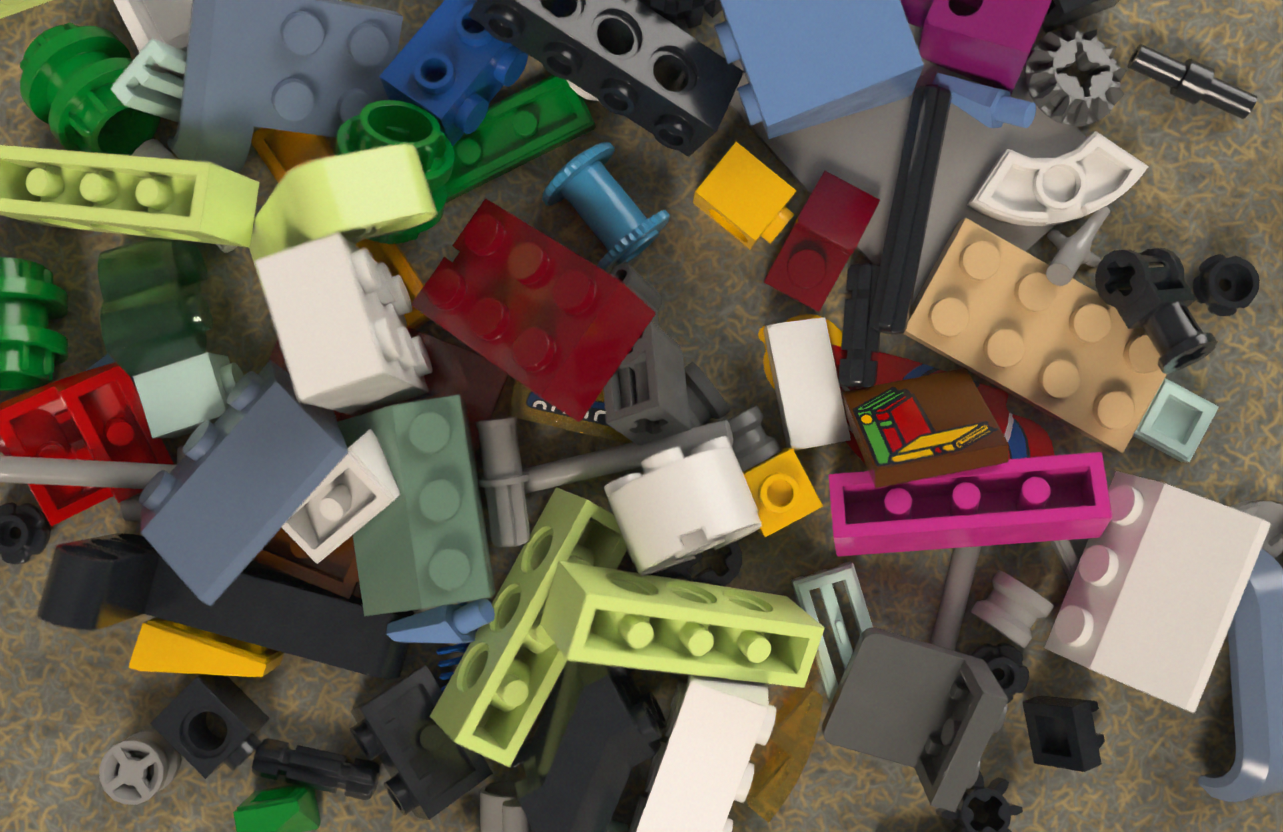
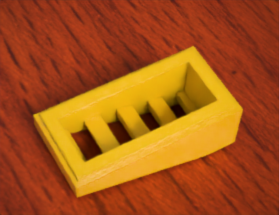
M155 617L142 624L129 662V668L147 672L263 677L281 665L284 653Z

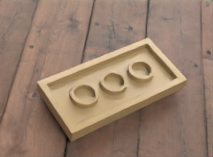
M967 218L958 221L911 306L907 329L903 334L1113 452L1123 453L1167 375L1162 373L1157 364L1160 355L1143 328L1128 329L1117 309L1106 304L1098 292L1073 278L1064 286H1057L1051 283L1046 276L1048 264Z

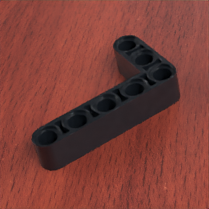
M116 533L56 545L37 616L39 619L56 626L78 630H98L146 614L364 675L396 679L401 675L409 643L393 641L386 634L387 624L417 613L409 610L364 616L361 598L347 599L301 579L252 565H247L217 600L209 606L192 592L144 536Z

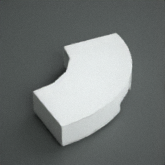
M1096 131L1089 135L1074 151L1057 158H1030L1013 150L1006 149L1001 153L967 206L993 219L1024 226L1062 224L1092 214L1114 202L1139 180L1149 166Z

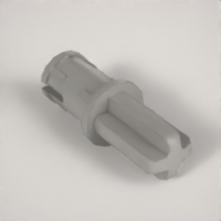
M517 416L476 422L484 478L479 479L478 484L479 487L486 488L492 542L498 547H515L529 542L530 539L524 482L530 481L529 473H522L516 423H518Z

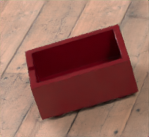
M485 198L452 245V247L459 251V254L453 262L446 257L442 259L411 305L536 395L580 423L651 322L656 312L622 281Z

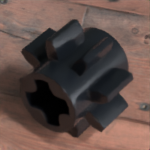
M979 771L975 784L970 789L965 790L956 811L952 812L938 808L936 809V814L946 819H952L956 827L951 832H1012L1008 829L1011 815L1022 813L1023 807L1008 803L1002 796L1009 785L1006 779L998 777L992 780L986 788L984 787L983 776ZM973 798L985 802L983 808L990 816L984 824L973 819L975 814L968 807Z

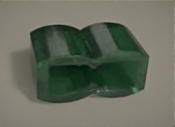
M146 237L99 254L97 265L98 279L104 300L101 305L100 324L107 353L130 377L205 353L207 347L206 331L213 328V319L209 306L201 295V282L207 280L208 277L207 268L199 249L194 244L186 245L183 240Z

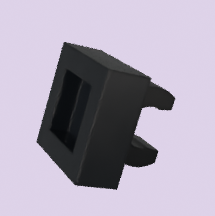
M1041 695L1022 702L1034 764L1086 772L1102 765L1099 748L1104 744L1105 739L1104 734L1096 733L1092 712L1099 709L1097 701Z

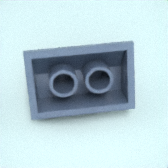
M271 360L258 375L250 371L237 382L227 398V403L230 406L214 424L207 420L199 425L184 445L183 453L185 457L170 473L165 470L158 472L149 481L139 497L138 502L141 504V534L192 592L209 606L217 600L348 453L334 411L299 401L291 375Z

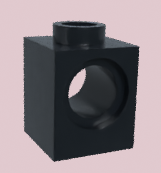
M201 674L150 724L206 779L224 764L232 771L237 769L263 743L255 733L270 718L228 676ZM207 712H214L223 718L227 726L226 738H219L209 731L206 724Z

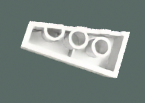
M688 674L687 683L678 680L670 704L671 710L664 734L669 739L667 743L660 741L661 746L657 754L653 756L645 784V792L649 794L647 798L640 796L629 832H732L733 820L727 817L733 801L743 803L750 790L755 766L748 761L755 743L765 746L771 735L776 717V707L769 705L768 683Z

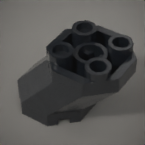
M567 660L534 737L523 742L511 764V768L521 763L524 765L526 778L515 783L518 801L533 832H607L634 766L657 754L661 746L659 741L662 737L660 730L667 727V722L654 695L651 692L642 695L631 673L638 668Z

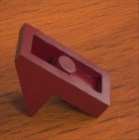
M824 170L798 215L794 227L767 274L764 283L820 312L849 257L854 253L880 199Z

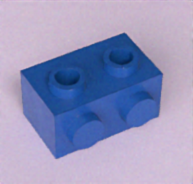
M444 0L379 76L389 100L411 103L428 111L436 118L440 125V131L446 135L452 146L455 145L464 133L470 134L479 127L487 114L489 102L504 85L507 87L511 86L518 80L528 61V54L511 43H505L494 38L483 25L468 16L476 0Z

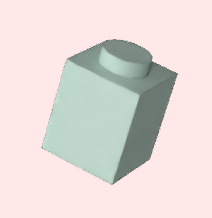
M207 352L133 376L152 438H177L193 433L199 425L207 420L214 424L230 406L227 403V398L237 382L244 376L236 363L230 364L228 356Z

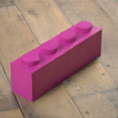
M1102 452L1009 459L1008 463L880 488H875L869 471L828 474L833 537L837 557L1100 538L1112 519Z

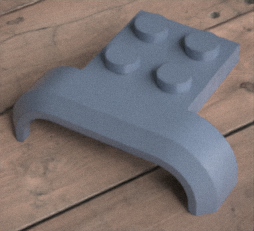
M193 0L180 117L176 135L168 136L167 144L180 160L211 162L239 173L248 157L254 126L337 137L341 125L348 119L360 115L361 110L367 104L389 100L379 76L397 56L403 16L396 11L339 0Z
M1262 548L1228 629L1236 741L1235 761L1230 771L1224 776L1206 774L1198 778L1199 785L1211 797L1228 802H1239L1283 792V568L1273 556Z

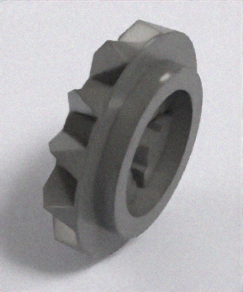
M1071 24L1060 31H1050L1033 47L1026 62L1025 78L1032 100L1045 115L1061 124L1086 126L1101 120L1110 113L1114 105L1124 95L1120 89V81L1127 69L1117 66L1114 59L1117 46L1106 47L1097 40V29L1084 33L1077 31L1075 26ZM1076 61L1079 71H1088L1093 76L1080 87L1077 77L1067 76L1066 73H1058L1065 71Z

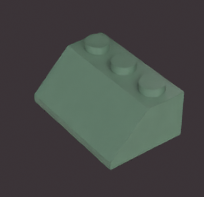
M460 395L391 405L339 421L338 425L347 449L369 429L374 432L400 491V495L353 534L364 616L424 609L490 598L495 595L467 403Z

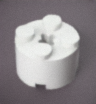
M723 436L705 442L691 451L692 455L684 458L680 447L662 451L641 463L645 471L644 475L641 476V473H633L604 486L617 524L639 574L648 575L695 559V555L713 547L715 550L722 548L762 527L758 516L759 510L728 437Z

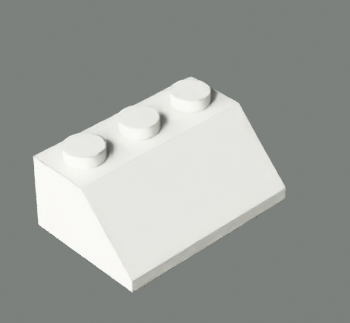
M1116 471L1108 490L1112 519L1100 538L1088 539L1044 648L1086 668L1195 713L1271 523L1171 485Z

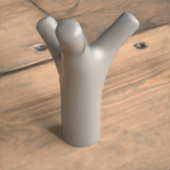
M1107 206L1095 211L1081 228L1068 238L1057 229H1052L1048 232L1047 238L1056 246L1058 251L1046 271V276L1051 283L1057 286L1067 285L1081 264L1085 263L1091 267L1098 266L1101 258L1090 251L1098 229L1110 214V209Z

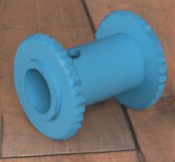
M601 142L578 154L564 165L543 191L542 200L546 206H550L565 198L573 205L578 215L608 250V253L600 260L597 267L610 272L612 267L625 262L628 263L652 244L660 235L659 232L669 222L670 214L664 209L650 218L644 215L604 166L614 154L615 147L610 142Z

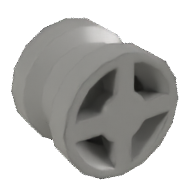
M998 570L991 580L992 592L986 600L977 601L970 612L1000 634L1025 649L1032 640L1030 629L1037 619L1046 618L1054 605L1017 579Z
M144 729L132 734L126 740L115 744L104 754L99 766V780L104 791L113 800L125 805H138L151 799L176 778L181 767V754L156 729ZM143 755L145 758L140 759L138 756ZM151 765V772H148V767Z

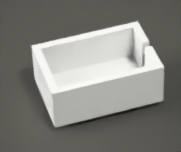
M337 232L255 261L299 401L358 416L429 392L424 375L432 373L428 352L421 337L411 338L406 329L408 325L404 314L412 312L407 288L400 275L392 277L385 263H377L373 260L366 248L359 249Z

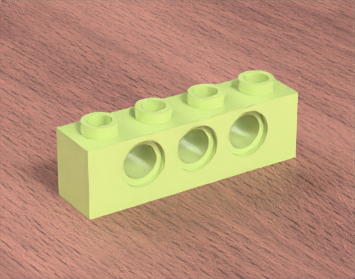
M0 145V215L41 226L250 248L260 183L211 162Z
M555 488L530 534L529 542L523 546L492 602L495 613L494 620L478 628L475 633V641L470 642L430 715L455 743L508 767L511 766L567 662L566 658L540 624L558 562L563 561L616 570L627 551V546L613 514L585 498L560 488Z
M563 561L558 562L540 622L566 660L802 688L805 687L825 629V627L787 596L654 575H641V573Z

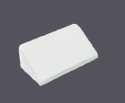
M826 318L766 325L763 333L787 448H793L794 451L851 440Z
M371 429L347 449L348 453L282 526L316 564L321 562L400 495L380 443Z

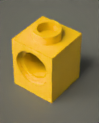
M736 141L697 188L693 204L751 250L760 237L771 244L795 214L786 206L797 190Z
M783 447L780 452L743 472L759 510L758 516L762 527L757 531L764 537L823 507L793 448Z

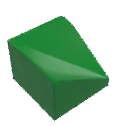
M294 784L254 791L233 812L237 832H305L318 829L321 823L315 789Z

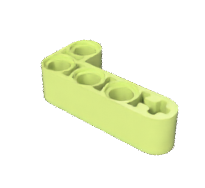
M400 144L328 157L302 164L286 173L254 218L249 250L258 277L256 260L339 232L356 245L361 239L405 230L436 217L437 212L416 147L412 144ZM260 280V284H261L263 293H264V295H265V292H264V289H263V286H262V283H261V280Z

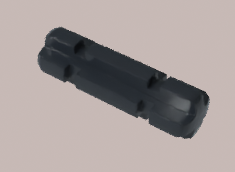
M874 264L850 265L847 270L846 291L852 292L851 299H845L841 350L847 351L846 359H840L838 378L840 384L847 387L869 388L873 387L877 382L878 361H872V352H879L880 332L871 329L869 326L880 266Z
M270 738L264 739L254 754L252 772L256 776L277 780L279 775L286 776V783L336 794L338 788L345 789V796L361 800H368L372 797L377 788L380 775V766L376 762L356 758L354 764L348 763L347 756L301 745H297L296 750L289 749L288 742Z

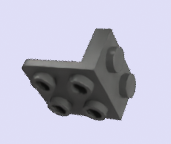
M871 627L864 630L858 639L822 723V732L825 740L832 745L914 767L930 805L955 812L965 790L970 789L978 778L980 758L991 735L996 734L1003 726L1007 713L1008 698L985 660Z

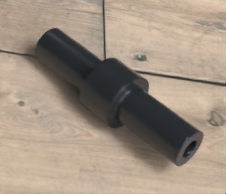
M1140 44L1133 52L1128 63L1129 69L1170 86V94L1191 104H1196L1201 100L1241 119H1245L1250 114L1257 101L1256 95L1214 77L1215 70L1193 59H1188L1183 63Z

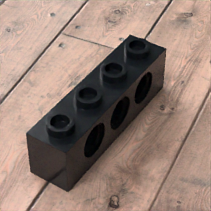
M476 0L468 14L470 18L483 25L494 38L505 43H511L541 62L544 68L552 75L569 80L597 98L602 106L610 112L627 117L652 133L656 140L665 147L678 150L688 157L718 131L744 73L743 70L732 63L728 64L725 58L638 0Z

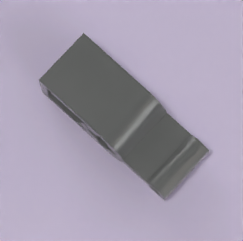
M627 262L612 267L610 274L622 281L656 312L651 322L604 387L606 423L641 446L691 430L683 353L680 345L659 327L658 310L662 304L660 293Z

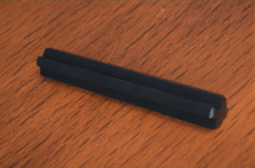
M934 84L917 87L913 95L869 318L870 328L884 334H903L908 325L952 99L950 90Z

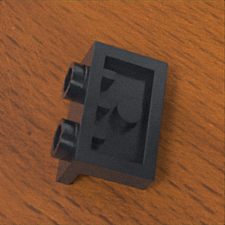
M426 665L419 667L376 697L351 710L357 724L351 727L350 731L364 755L370 761L378 756L391 776L389 780L384 782V786L399 811L403 815H407L412 811L417 818L430 820L492 775L493 772L482 754L455 743L430 717L443 692Z

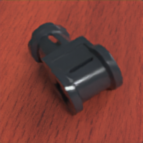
M1165 248L1147 249L1141 253L1130 249L1114 250L1105 255L1100 261L1095 274V286L1099 296L1106 304L1117 309L1128 329L1143 328L1160 355L1157 364L1162 373L1176 372L1206 357L1216 348L1217 340L1213 334L1203 333L1187 308L1197 299L1185 282L1184 267L1180 258L1173 251ZM1163 265L1164 267H1149V266ZM1131 287L1128 290H1116V288Z

